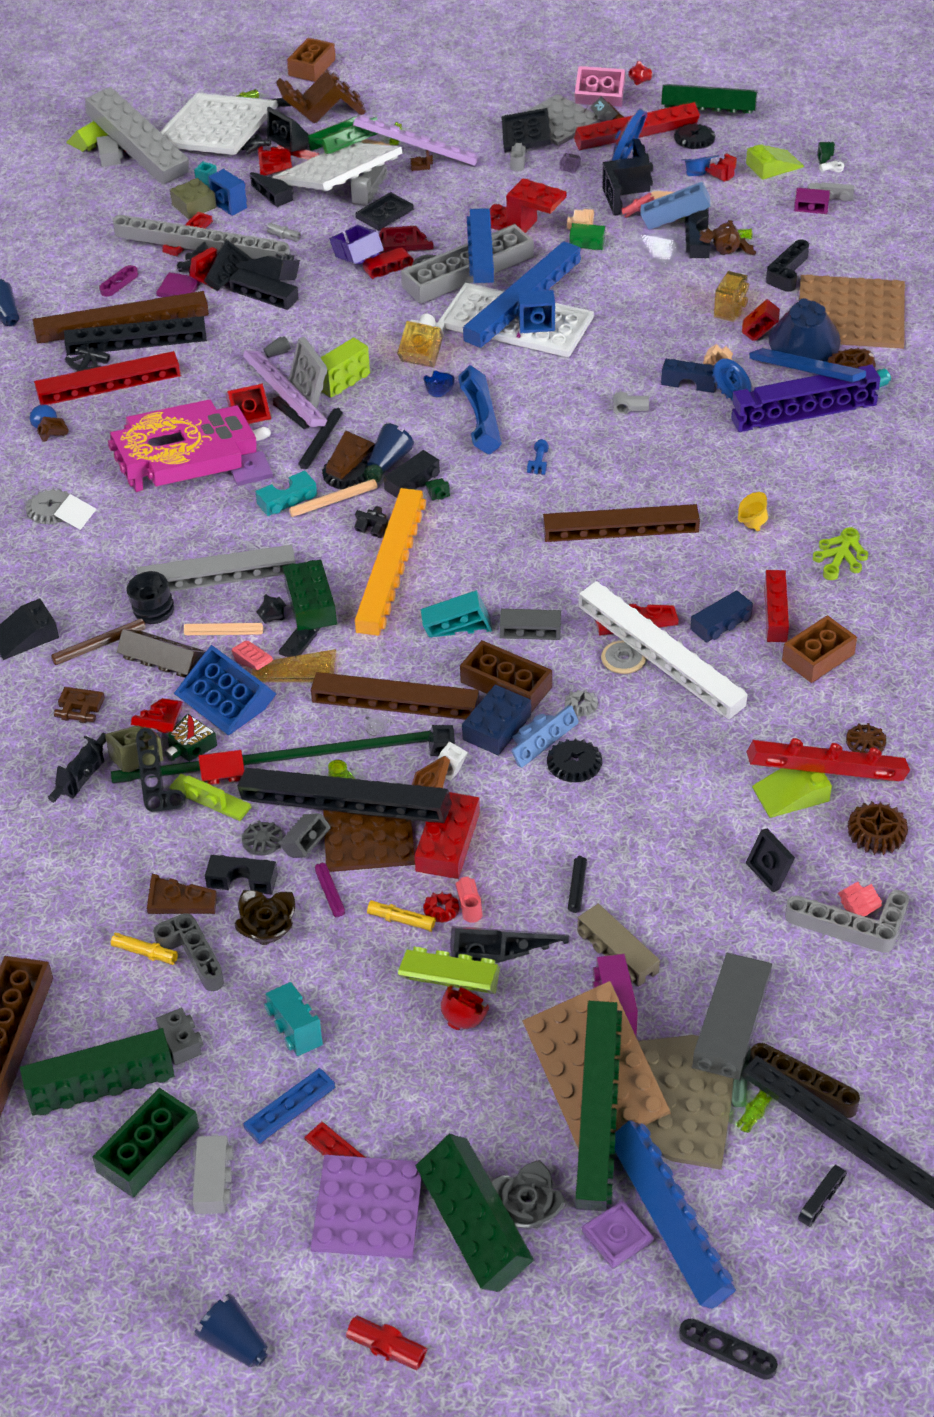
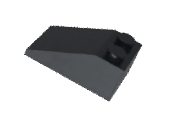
M276 253V256H265L239 262L236 264V267L276 280H295L300 260L295 259V256L292 254Z
M41 598L20 606L0 624V656L3 660L59 638L56 622Z

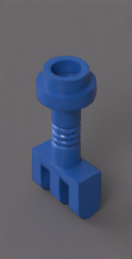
M540 439L534 444L536 457L535 461L528 460L527 473H531L532 468H534V474H538L539 469H542L541 475L546 474L547 462H542L544 453L548 452L549 449L547 441Z

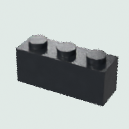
M422 450L383 477L384 490L397 498L400 488L416 490L418 487H423L425 482L437 477L440 473L439 459Z

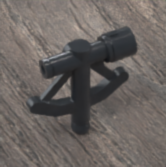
M255 134V137L250 138L236 154L241 150H246V154H250L259 147L270 146L271 141L262 140L259 134Z
M80 347L76 348V354H79V356L73 358L65 357V362L76 372L102 367L97 365L96 360L105 364L110 360L109 353L95 352L93 348L87 350ZM83 358L80 365L73 362ZM90 361H92L93 367H87Z

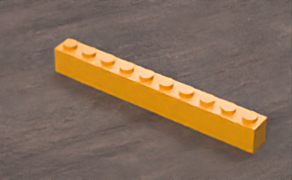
M400 488L355 618L356 633L379 636L381 629L385 630L387 620L385 617L390 615V602L395 601V588H399V576L404 574V561H408V549L413 547V535H417V523H420L422 519L421 510L426 508V499H423V491Z

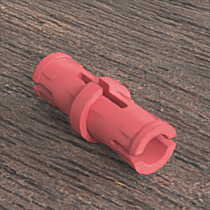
M649 192L647 195L633 200V203L622 208L623 215L626 213L625 217L628 218L637 211L641 212L642 204L655 200L654 196L650 197L652 193Z

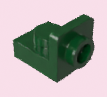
M819 142L817 157L820 164L827 163V160H830V156H834V142Z
M441 478L425 482V487L432 501L450 497V484L448 481L445 482Z

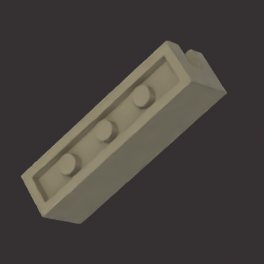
M599 903L578 916L577 932L583 939L587 938L599 954L603 953L605 956L625 954L631 982L635 983L638 987L645 983L647 975L653 977L659 973L660 959Z

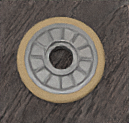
M623 640L610 643L603 649L601 654L604 666L610 671L619 674L636 672L643 667L646 661L643 655ZM620 655H626V656H628L629 658H627V659H620L619 656H620Z

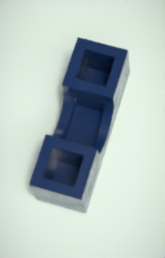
M665 358L661 373V385L679 388L681 380L690 379L695 382L696 391L714 393L717 386L713 382L714 378L712 377L714 366Z

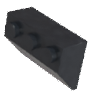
M267 107V138L291 152L308 149V133L294 119L271 107Z

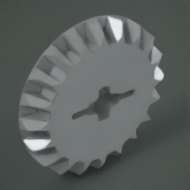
M54 488L50 491L45 489V492L38 491V495H32V499L28 500L26 513L32 521L40 524H55L64 521L54 514L70 494L61 489L56 491Z

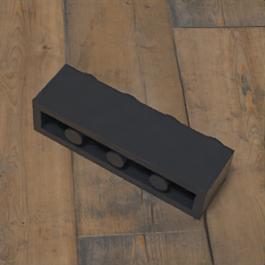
M239 268L229 278L231 292L285 310H289L299 300L297 286Z

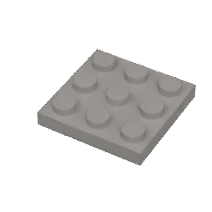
M299 338L288 380L317 408L320 393L323 389L324 377L327 374V366L307 339Z

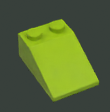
M762 144L747 148L746 165L762 180L804 167L786 149Z
M780 768L752 785V788L769 818L829 802L832 785L825 773Z

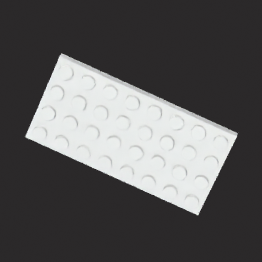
M465 282L438 323H445V329L463 333V326L504 291ZM555 303V331L520 333L519 318L517 316L491 340L569 358L594 318V312ZM518 332H519L520 335H521L520 338H517V337H516L517 334H518Z

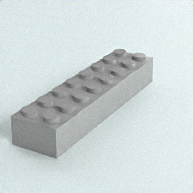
M108 87L85 98L86 114L159 183L164 185L189 172V158L112 87Z
M515 224L491 233L494 273L534 257V240ZM468 243L401 270L402 288L417 302L422 304L462 287L465 282L472 283L473 276L470 277Z

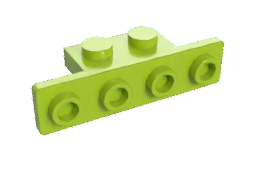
M180 774L169 786L170 790H179L185 794L186 798L238 821H241L251 809L250 803L189 775Z

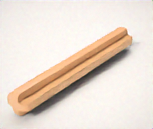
M196 623L184 624L183 630L184 635L263 634V624Z

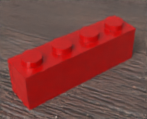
M766 570L764 595L767 642H787L789 617L786 570Z

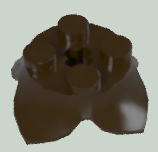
M243 890L238 901L240 919H237L234 923L236 931L255 942H259L261 945H267L281 939L293 926L292 917L296 906L293 893L278 892L271 898H267L259 891Z

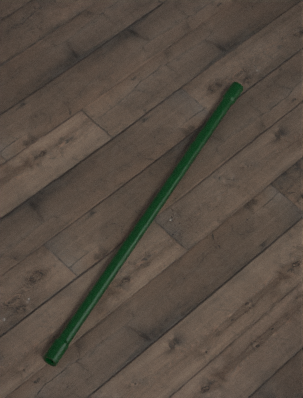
M430 730L242 755L244 765L427 742ZM199 761L161 766L162 776L201 771ZM140 768L132 772H123L122 770L111 771L112 784L141 779Z

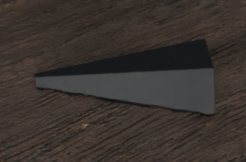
M451 926V957L458 958L459 954L472 956L473 961L481 962L482 958L495 960V963H500L528 955L529 950L538 947L546 950L549 949V944L560 941L567 944L569 942V935Z

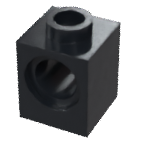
M432 725L428 737L430 756H439L449 742L455 744L453 725Z

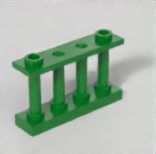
M355 116L308 135V145L311 151L323 147L325 154H330L379 133L353 125L357 117ZM377 117L370 118L373 121L378 120Z

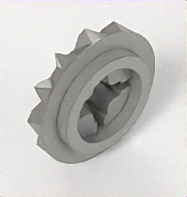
M577 689L576 692L570 691L569 696L565 697V707L568 705L572 706L576 716H587L597 709L598 698H595L594 693H588L587 689L583 692ZM584 698V702L578 706V702Z

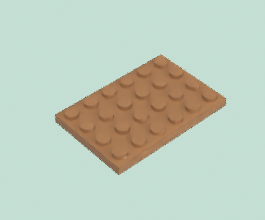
M610 981L522 1020L578 1150L588 1000L618 1002V1010L622 1011L621 1033H616L621 1035L620 1057L615 1056V1059H620L619 1081L614 1080V1083H618L617 1105H612V1108H617L616 1130L611 1129V1133H615L629 1120L646 1125L671 1114Z

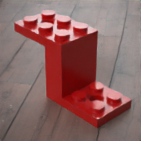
M522 178L507 193L506 207L495 203L490 207L491 228L499 231L515 224L526 233L537 222V210L551 214L567 197V191Z

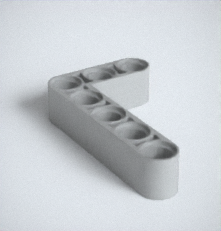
M902 890L892 891L887 898L879 921L801 896H792L787 900L785 918L793 925L878 952L887 953L892 951L907 914L909 896Z

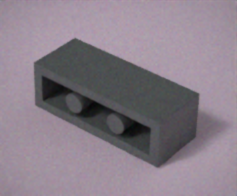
M501 608L500 638L560 640L561 610Z

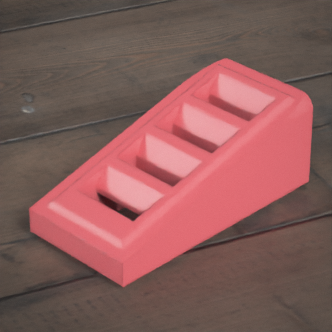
M247 640L232 648V654L237 663L255 670H259L273 660L272 656Z

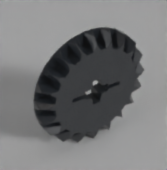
M689 123L675 130L674 140L678 145L685 148L702 149L714 143L715 132L712 128L707 127V125Z
M362 460L342 479L326 473L327 464H324V469H322L324 481L329 486L337 489H345L366 482L371 475L366 460Z
M567 738L565 742L559 741L557 745H553L552 749L548 751L547 766L549 771L558 779L567 782H583L593 778L600 771L602 755L598 747H594L592 742L586 743L584 739L578 741L576 738L570 741Z

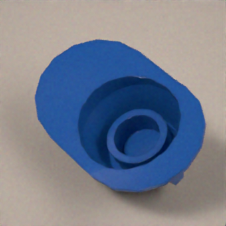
M719 155L681 160L685 161L686 174L688 176H700L706 173V167L709 168L711 159L719 157Z

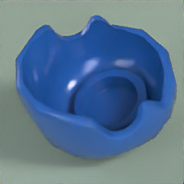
M49 405L34 407L30 412L31 425L37 429L43 417L57 418L56 411Z

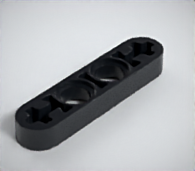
M690 1318L681 1323L679 1336L685 1344L760 1379L767 1380L775 1376L778 1363L772 1354L699 1320ZM691 1327L695 1328L696 1334L693 1333L691 1336H688L687 1330H690ZM703 1332L707 1333L704 1337V1343L700 1342ZM717 1338L722 1341L723 1346L720 1349H713L708 1344L709 1340ZM743 1350L747 1353L748 1357L740 1361L734 1358L733 1352ZM752 1355H755L756 1359L753 1362V1366L749 1364L751 1363ZM767 1361L770 1363V1368H766L764 1371L761 1369V1364Z

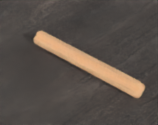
M375 479L292 506L289 512L294 517L376 489L378 486Z

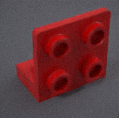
M210 247L191 258L189 276L198 282L206 284L204 279L217 255V249Z

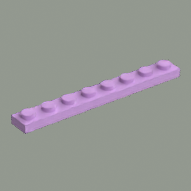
M365 115L357 116L354 120L353 125L474 166L478 161L479 156L475 155L476 153L467 150L465 152L460 150L458 146H448L443 141H433L428 136H418L413 131H403L398 126H388L383 121H373Z
M244 351L243 357L307 422V425L311 427L326 425L327 419L260 351Z

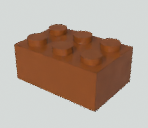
M307 38L287 59L288 76L315 82L336 60L335 43Z
M827 615L784 643L782 661L810 683H813L855 654L857 636Z

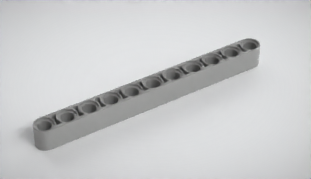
M117 215L113 218L115 235L120 238L174 247L180 246L181 248L192 250L206 242L208 248H216L217 253L223 242L227 239L252 259L276 256V253L290 254L289 244L283 241L126 215Z

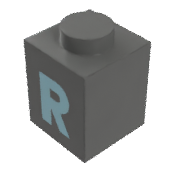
M602 96L590 107L603 122L612 120L618 114Z

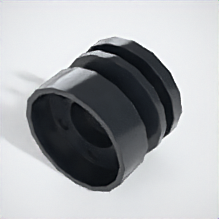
M155 571L142 572L135 575L129 581L127 595L136 619H143L145 624H158L167 620L172 615L175 609L174 601L170 593L168 581L163 574Z

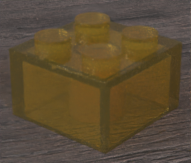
M727 271L716 288L715 318L734 322L736 317H740L742 308H745L748 303V297H746L749 289V283H747L748 275Z
M406 321L397 352L400 361L434 368L444 337L441 328Z

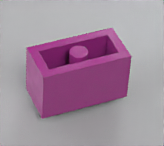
M797 188L794 211L827 214L830 190Z

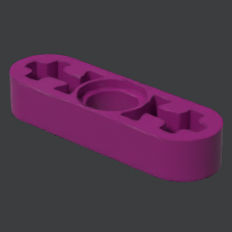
M134 265L125 266L99 286L100 294L109 297L138 277L137 267Z

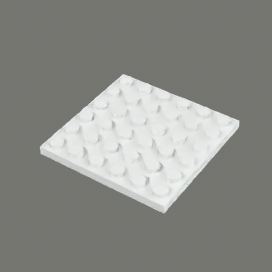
M196 93L160 133L178 149L235 155L267 119V107L273 109L278 107L277 100Z
M357 142L330 154H325L324 152L274 175L272 178L283 180L288 185L297 186L298 188L306 187V189L314 188V190L322 189L323 191H328L334 185H341L347 179L358 177V174L361 172H369L374 166H381L387 160L396 159L397 155L403 152L399 146Z

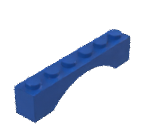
M469 365L458 375L460 388L471 403L476 416V429L471 433L472 442L475 447L484 453L492 454L500 447L502 442L486 376Z

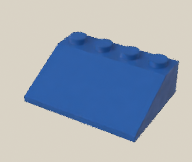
M213 645L208 648L174 692L176 696L228 736L263 712L277 695L267 685Z

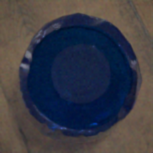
M435 370L431 377L425 375L423 381L428 394L438 398L445 396L452 390L455 378L450 373Z

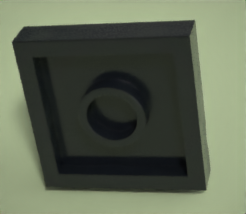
M766 828L760 831L746 864L773 893L781 888L782 882L785 880L795 857Z

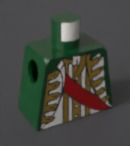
M187 714L175 726L173 732L170 731L168 733L169 749L164 753L170 761H174L179 756H182L190 762L199 757L198 755H203L217 746L216 733Z

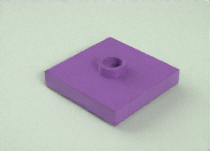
M263 451L242 455V468L230 470L237 486L273 478V473Z
M623 1200L582 1226L584 1235L612 1269L654 1241L652 1234Z

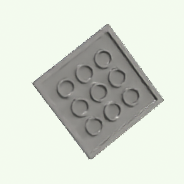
M559 94L528 110L548 108L551 143L557 146L574 138L577 127L602 122L594 112Z

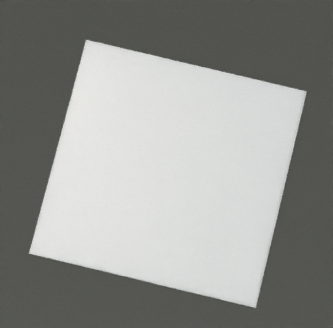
M70 494L54 515L81 530L96 508Z

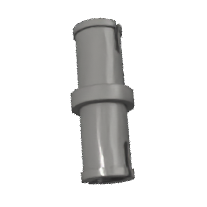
M271 222L267 226L270 228L267 229V233L277 235L281 239L287 238L295 242L300 239L297 236H301V232L288 229L287 226H279Z

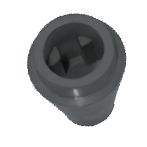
M284 336L282 338L278 337L263 348L269 358L288 353L291 346Z

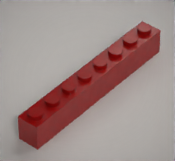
M695 102L647 112L644 126L638 138L677 130L678 127L688 125L689 123L697 124L700 114ZM632 116L577 127L574 140L578 150L616 143L615 137L618 131L623 130Z
M172 351L36 380L34 384L40 405H51L180 377L181 374L176 354Z

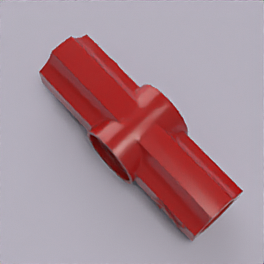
M358 1315L352 1318L346 1332V1338L369 1348L375 1356L379 1354L385 1357L386 1361L393 1359L416 1371L420 1368L427 1353V1347L403 1337L397 1328L388 1324L379 1326Z

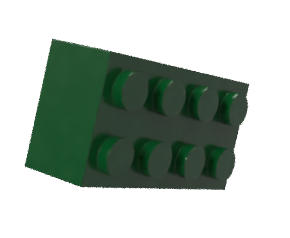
M310 560L308 562L292 563L283 566L285 586L297 630H310L337 625L335 603L322 560Z
M159 1087L92 1156L96 1172L134 1198L199 1129L196 1111Z

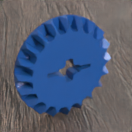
M721 359L714 364L712 369L713 382L717 384V389L721 390V394H725L726 399L730 398L733 402V391L748 389L751 392L750 379L738 363L730 359Z

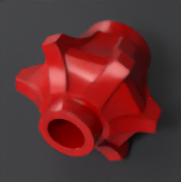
M637 61L636 65L629 69L628 76L634 81L635 85L651 80L652 70L645 67L641 61Z

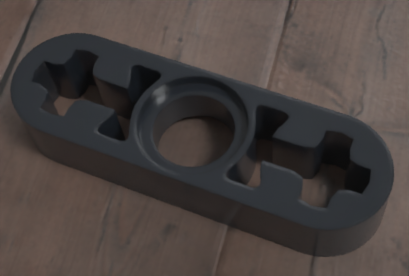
M836 1164L831 1168L804 1205L798 1221L808 1227L812 1226L825 1208L823 1206L827 1199L830 1200L845 1180L846 1170Z

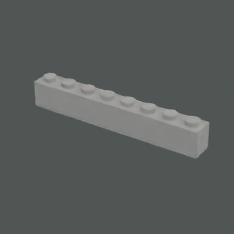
M291 544L136 568L137 575L147 571L163 574L168 581L170 592L280 576L284 575L283 566L296 562Z

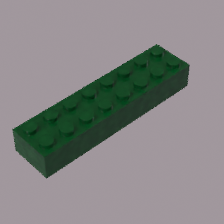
M588 1000L575 1198L577 1210L606 1211L607 1205H612L613 1184H608V1179L613 1180L614 1158H609L610 1154L615 1155L616 1133H611V1129L616 1130L617 1108H612V1105H617L618 1083H614V1080L619 1081L620 1059H615V1056L620 1057L621 1035L616 1033H621L622 1011L618 1010V1002Z

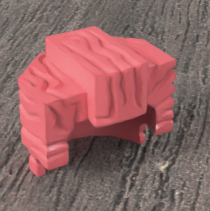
M856 882L838 892L844 908L861 916H867L882 906V900H880L881 898L874 890L872 884L861 887L859 882Z

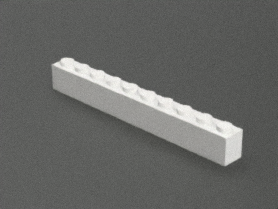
M595 581L579 594V608L727 719L732 718L746 707L748 694L741 687L736 686L710 664L705 663L697 654L689 651L681 642L676 641L666 631L653 624L650 619L642 616L635 608L630 607L620 597L610 592L607 587Z

